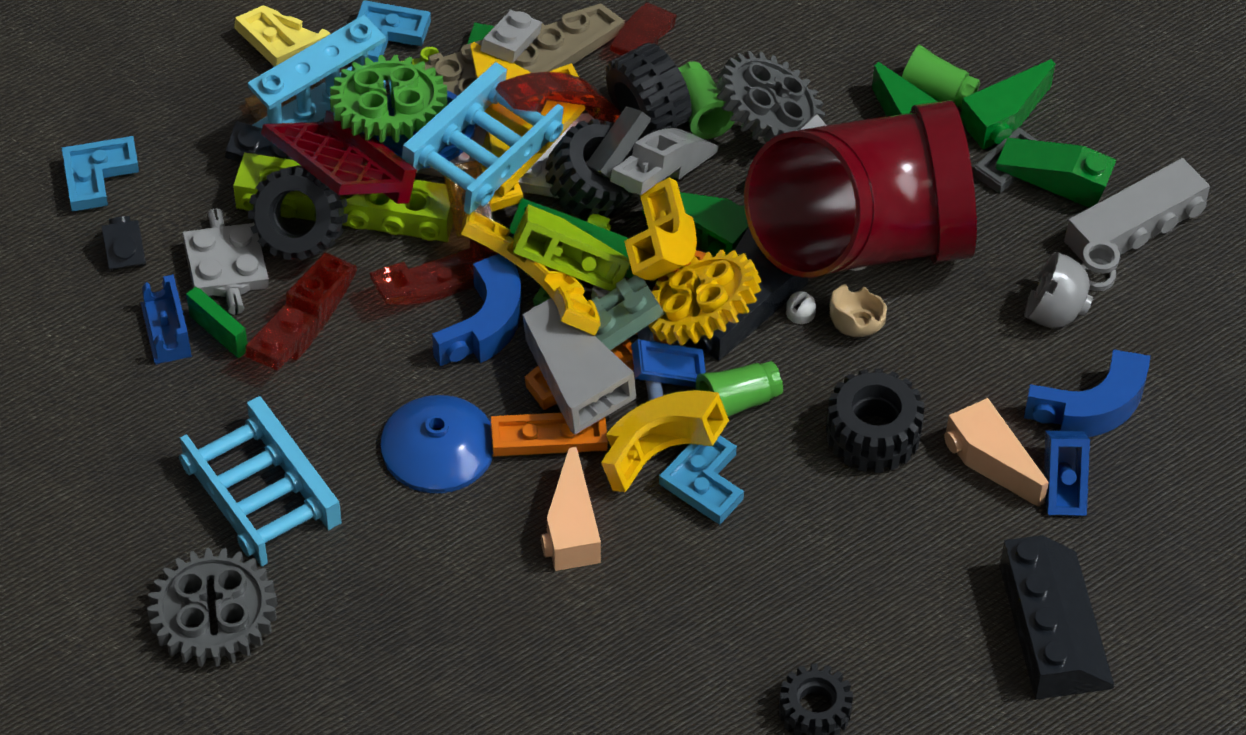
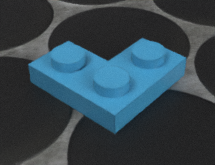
M363 0L357 16L359 18L365 14L386 37V42L368 52V58L373 62H378L379 55H384L388 41L423 46L431 22V12L366 0Z
M133 136L62 147L72 211L108 206L104 178L139 172Z
M722 436L718 437L713 446L689 444L659 475V485L720 525L744 498L743 490L719 475L721 470L736 456L737 446Z

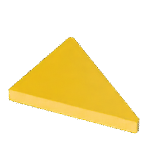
M475 42L470 45L476 79L497 62L507 69L506 91L544 116L557 104L564 107L562 117L563 130L560 136L585 110L584 100L514 63L512 64L480 51L481 45ZM492 103L484 111L521 137L533 127L500 103ZM487 131L491 153L499 158L510 146ZM549 141L499 187V193L505 195L554 142Z

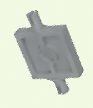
M211 209L207 212L210 228L183 232V244L193 288H200L208 296L226 297L229 313L235 315L236 304L237 314H240L244 311L242 294L250 290L268 288L269 278L261 245L258 242L259 236L258 233L253 234L250 228L255 225L254 223L225 226L222 210L216 209L215 218L214 209Z

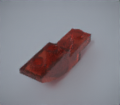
M325 252L287 292L286 304L246 345L245 357L276 371L290 358L297 361L312 344L336 310L357 272V266Z

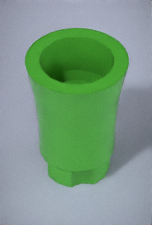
M920 44L915 48L902 74V78L936 101L951 100L960 109L963 98L978 92L980 86L979 79L969 76V72L941 59Z
M695 61L687 62L685 65L678 67L686 82L691 99L692 113L689 116V125L692 134L702 139H712L727 132L735 122L730 120L733 113L732 111L722 109L726 101L717 98L720 90L716 88L710 73L703 69L699 62Z
M769 361L763 364L753 363L720 372L700 373L696 377V390L718 392L727 416L730 417L751 407L767 403L773 397L783 394V381L776 364Z

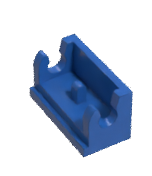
M174 275L163 276V289L161 291L152 292L148 282L142 287L144 302L140 303L155 364L192 357L188 331Z

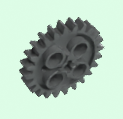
M747 51L744 56L737 53L734 59L730 58L717 76L719 81L716 84V88L721 90L717 98L726 101L722 109L732 111L733 115L730 120L740 121L742 123L740 129L742 132L749 129L752 131V138L754 140L761 136L766 144L777 135L797 131L809 118L816 114L823 119L825 112L820 110L823 102L814 99L819 92L807 87L811 82L809 79L801 80L798 77L800 70L790 71L787 61L782 65L778 64L775 55H772L767 60L763 52H759L755 57L751 51Z
M206 548L204 558H199L194 551H191L190 562L185 563L180 558H176L177 570L174 571L165 567L163 569L165 580L155 579V592L148 594L150 606L147 607L149 620H151L152 634H157L160 646L167 644L170 656L181 651L183 663H187L193 656H197L199 667L204 665L207 658H212L215 667H219L221 657L227 656L233 664L236 662L235 652L240 651L244 655L250 656L249 644L252 643L261 647L263 645L261 633H272L271 621L277 620L275 607L278 606L273 580H268L265 568L257 570L254 558L244 563L242 552L240 551L231 559L228 558L226 548L221 550L219 556H213L211 549ZM209 579H214L218 622L217 635H211L210 604L207 587ZM237 586L235 589L226 590L227 587ZM192 590H196V591H197L196 593H193V594H186L188 591H192ZM231 620H240L239 622L233 624L227 623ZM200 624L198 627L188 628L189 625Z

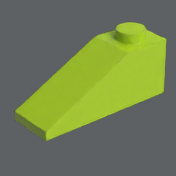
M529 204L514 234L513 253L610 292L617 288L616 283L624 278L630 265L629 258L572 223Z

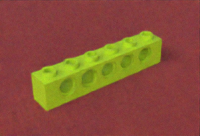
M244 152L233 184L236 208L246 211L252 210L253 204L249 203L251 195L257 193L256 186L259 182L265 181L267 179L266 176L272 172L300 164L294 160ZM416 179L414 180L410 202L405 204L395 203L384 193L340 195L341 199L346 198L348 205L343 207L344 214H348L347 222L342 225L355 229L386 232L391 235L400 234L419 237L428 241L448 242L458 209L456 186ZM291 191L282 201L281 216L315 221L316 209L312 200L306 194L300 191Z

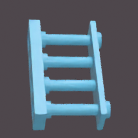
M364 14L249 81L248 88L267 107V116L252 126L262 128L263 124L324 122L326 110H330V87L334 86L335 77H341L339 69L352 61L361 66L365 65V58L368 57V52L386 42L385 35ZM325 78L324 83L311 90V85ZM384 80V88H385V89H386V80ZM296 95L297 99L281 108V103Z
M497 62L489 67L403 145L402 159L417 169V171L423 166H431L466 190L464 212L469 215L480 205L485 206L503 183L549 141L554 142L563 130L562 117L564 107L557 104L544 116L506 91L507 69ZM492 103H500L533 127L521 137L484 111ZM476 123L510 146V148L498 158L461 132L469 124L474 125ZM453 144L488 169L475 179L439 155L438 152L446 145L451 146Z
M258 396L247 402L249 419L246 420V424L200 449L196 448L187 434L180 437L182 454L179 455V460L188 475L195 474L237 532L238 543L245 555L248 557L253 555L262 567L268 563L266 542L311 518L314 520L320 518L328 530L342 522L338 499L261 396ZM252 438L255 440L261 439L266 445L265 451L218 476L207 463ZM272 464L274 466L280 465L285 471L284 478L237 503L227 490L230 486ZM291 491L294 493L300 491L305 498L304 505L257 530L246 517V515Z

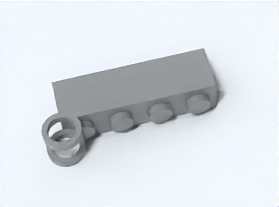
M1184 158L1173 162L1068 220L1064 242L1083 261L1081 266L1085 271L1089 269L1096 273H1109L1110 276L1107 281L1101 283L1093 282L1089 279V290L1105 291L1113 286L1116 278L1115 269L1119 264L1121 254L1132 248H1140L1148 239L1159 233H1167L1177 223L1188 217L1194 218L1203 212L1207 205L1206 201L1210 185Z

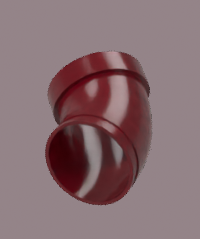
M951 100L914 105L908 114L786 132L777 135L764 144L750 165L744 190L745 213L749 229L757 246L766 258L788 274L811 278L859 267L927 256L930 257L933 263L967 259L974 256L977 240V215L972 166L963 123L955 103Z

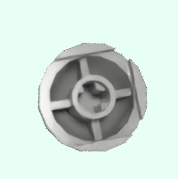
M1054 252L1046 261L1037 277L1040 282L1036 291L1031 290L1024 316L1032 320V322L1049 328L1063 327L1073 322L1078 314L1085 316L1093 301V296L1088 294L1090 281L1084 268L1071 257Z

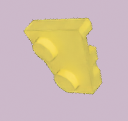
M264 5L235 17L234 28L274 67L331 34L324 29H321L319 33H315L302 28V20L292 16H284Z

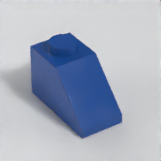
M1046 431L1044 475L1049 482L1046 494L1048 515L1087 516L1090 439L1084 431Z

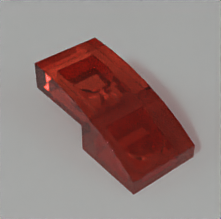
M646 2L620 30L611 44L610 51L622 56L647 42L657 45L658 40L674 27L677 15Z

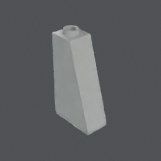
M552 298L523 314L526 342L572 433H579L636 399L634 372L596 336L561 322L558 308Z

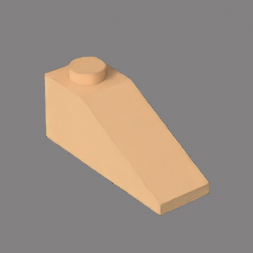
M988 398L948 416L947 429L944 434L945 442L952 453H957L966 466L1037 507L1045 503L1049 482Z
M577 447L568 449L547 515V534H541L544 557H552L555 571L601 563V540Z

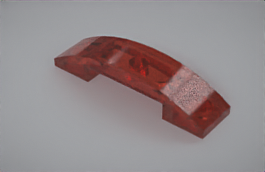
M558 72L529 73L498 83L495 89L513 109L541 113L547 100L585 105V110L594 119L615 123L621 115V112L595 86L570 74Z
M470 239V249L408 269L403 261L370 272V278L386 304L407 305L429 302L473 287V264L498 253Z

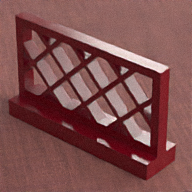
M326 110L324 122L263 124L261 135L336 194L384 193L397 204L410 202L417 169L380 143L376 138L372 137L367 141L365 140L364 132L353 136L352 127L342 129L341 121L334 120V112H331V110Z

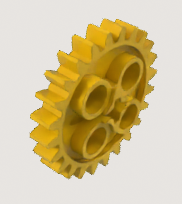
M720 250L715 257H712L711 253L707 252L702 260H698L694 256L690 265L680 267L676 273L670 272L666 274L668 277L667 281L656 282L659 290L651 292L665 314L648 326L659 341L666 339L667 343L671 345L678 340L680 346L684 345L689 338L696 344L701 336L705 334L708 339H711L713 332L717 329L725 332V324L728 322L738 323L737 315L749 313L746 304L755 303L757 299L754 294L761 292L758 284L762 281L752 260H748L744 253L738 256L735 250L731 251L728 255L725 254L724 250Z

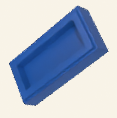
M637 339L631 345L635 379L696 388L697 375L706 373L703 349Z

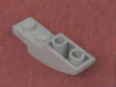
M667 128L658 130L636 141L632 156L612 169L610 182L624 187L628 192L642 195L666 177L682 178L716 154L718 146L681 129Z

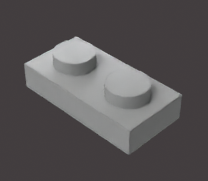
M510 10L483 38L480 51L513 64L540 34L542 22L531 18L527 13Z

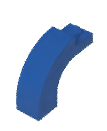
M499 253L473 264L474 287L484 301L482 308L469 319L432 333L433 356L439 366L460 361L472 353L482 363L499 353L513 338L521 318V283L515 264Z
M1113 349L1107 377L1098 386L1085 391H1066L1030 384L1024 418L1045 424H1060V431H1084L1088 437L1107 433L1123 424L1137 409L1143 395L1150 356Z

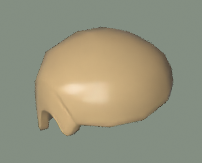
M843 284L832 291L830 317L839 332L851 337H864L877 333L885 325L887 306L881 297L870 293L866 287H862L857 292H851L848 286Z

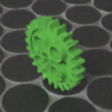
M379 55L378 62H373L367 57L363 66L353 62L352 71L342 69L341 77H335L334 86L330 87V110L334 112V120L341 121L342 129L352 127L353 136L364 132L365 140L367 141L374 135L379 136L380 143H383L387 136H392L395 143L399 142L400 135H405L410 139L413 137V132H418L447 106V85L443 84V76H436L435 68L425 70L424 61L413 65L412 57H408L404 62L399 61L398 55H394L391 61H386L383 55ZM384 80H387L389 82L390 99L392 108H394V116H390L388 112L386 89L384 88Z

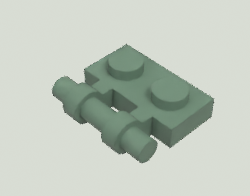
M636 275L629 280L623 278L617 282V288L599 299L596 296L592 299L600 316L601 324L595 336L610 350L665 314L645 280Z

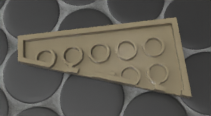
M601 3L564 14L561 21L548 25L542 23L540 34L513 63L537 76L570 63L575 64L624 32L625 21ZM483 40L476 41L475 43L482 46ZM472 43L463 45L460 52L444 57L441 53L428 56V62H425V70L435 68L436 76H443V84L447 85V91L457 96L476 80L475 68L471 57L470 45Z

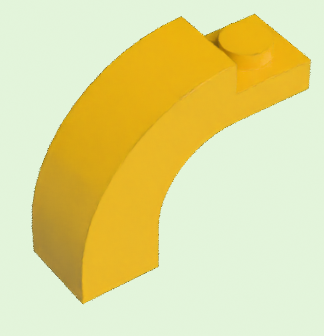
M670 177L655 184V186L640 195L648 229L624 241L632 273L645 280H656L689 264L696 253L697 238L694 219L685 213L678 183Z
M693 390L663 395L636 407L617 421L606 434L611 449L606 453L601 462L612 490L626 492L644 464L656 453L668 447L679 444L713 446L729 422L719 393Z

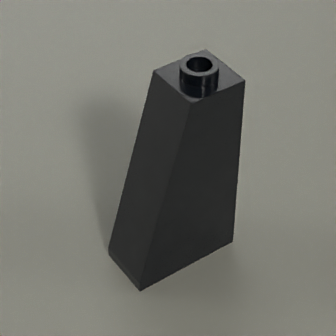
M749 227L735 248L738 256L744 253L748 260H752L762 281L758 284L761 292L754 294L757 299L755 303L746 304L749 313L737 315L738 323L728 322L725 324V332L717 329L713 332L711 339H708L705 334L695 344L698 349H703V353H709L718 361L724 358L781 308L792 294L799 292L808 284V277L788 274L770 262L757 246Z

